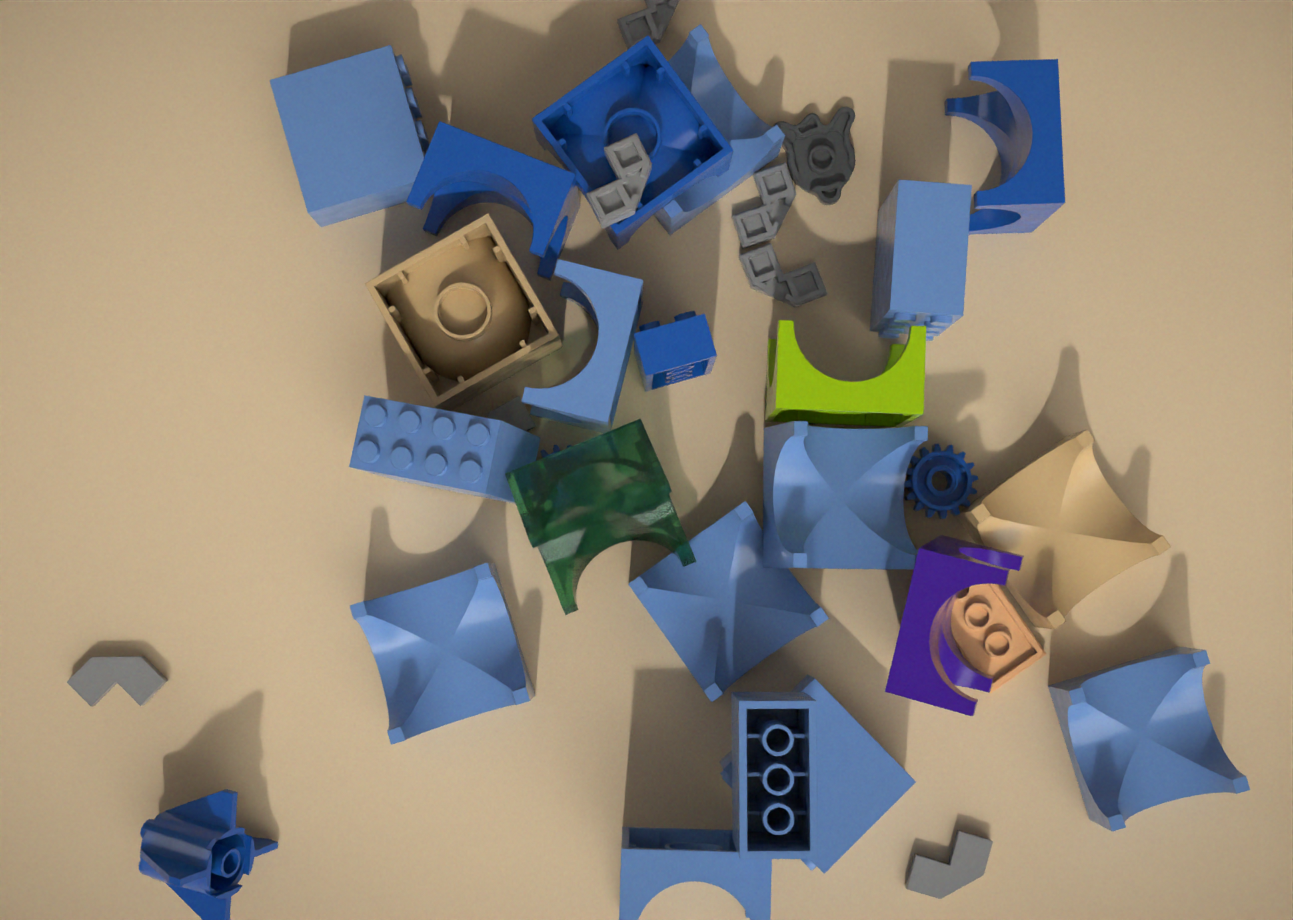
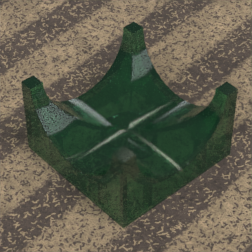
M641 418L505 473L528 539L533 548L538 547L565 615L579 610L576 591L579 579L586 566L599 553L613 545L627 541H649L662 545L673 552L683 567L696 562L670 498L671 487Z

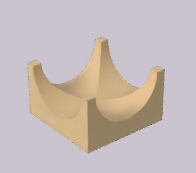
M1088 430L1064 437L977 498L969 507L960 510L959 515H956L976 544L1024 556L1019 571L1010 569L1005 586L1034 627L1058 628L1066 622L1065 616L1095 589L1126 569L1148 558L1161 555L1171 548L1165 537L1154 533L1144 526L1125 507L1109 486L1095 460L1092 450L1095 440Z

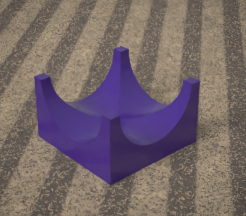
M940 535L918 549L885 692L973 717L978 699L966 695L956 686L990 693L994 677L973 667L959 651L951 629L953 605L959 592L967 587L978 584H999L1005 586L1010 569L1019 571L1024 556Z

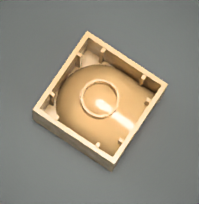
M489 213L365 283L437 409L452 411L563 347L558 332Z

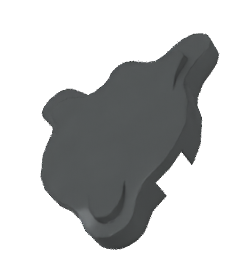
M849 107L840 108L828 125L821 124L818 115L814 113L808 114L797 125L784 121L773 125L774 127L777 124L785 135L782 147L787 155V167L792 180L802 190L816 196L824 205H833L838 202L841 190L850 179L855 167L854 148L849 138L850 128L855 119V112Z

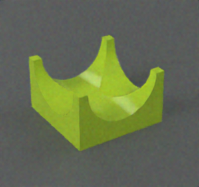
M779 320L777 339H768L765 422L787 423L792 421H808L809 424L902 427L924 414L926 326H910L906 345H890L886 365L879 376L865 381L848 382L831 378L814 368L804 357L797 344L794 333V321Z

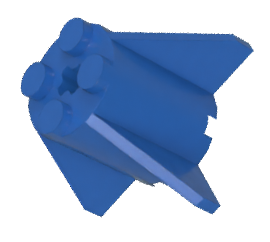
M228 789L166 810L157 815L155 819L146 820L140 832L142 837L139 862L140 873L155 880L165 882L202 920H230L231 896L237 893L243 886L238 884L243 874H250L254 857L278 849V841L246 835L244 828L236 826L238 792Z

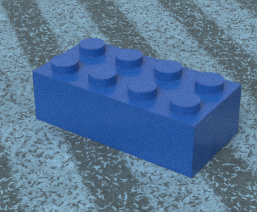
M689 311L676 315L674 317L675 322L661 326L660 321H653L639 326L640 332L634 333V355L645 392L711 373L717 354L705 313L696 316L695 311Z

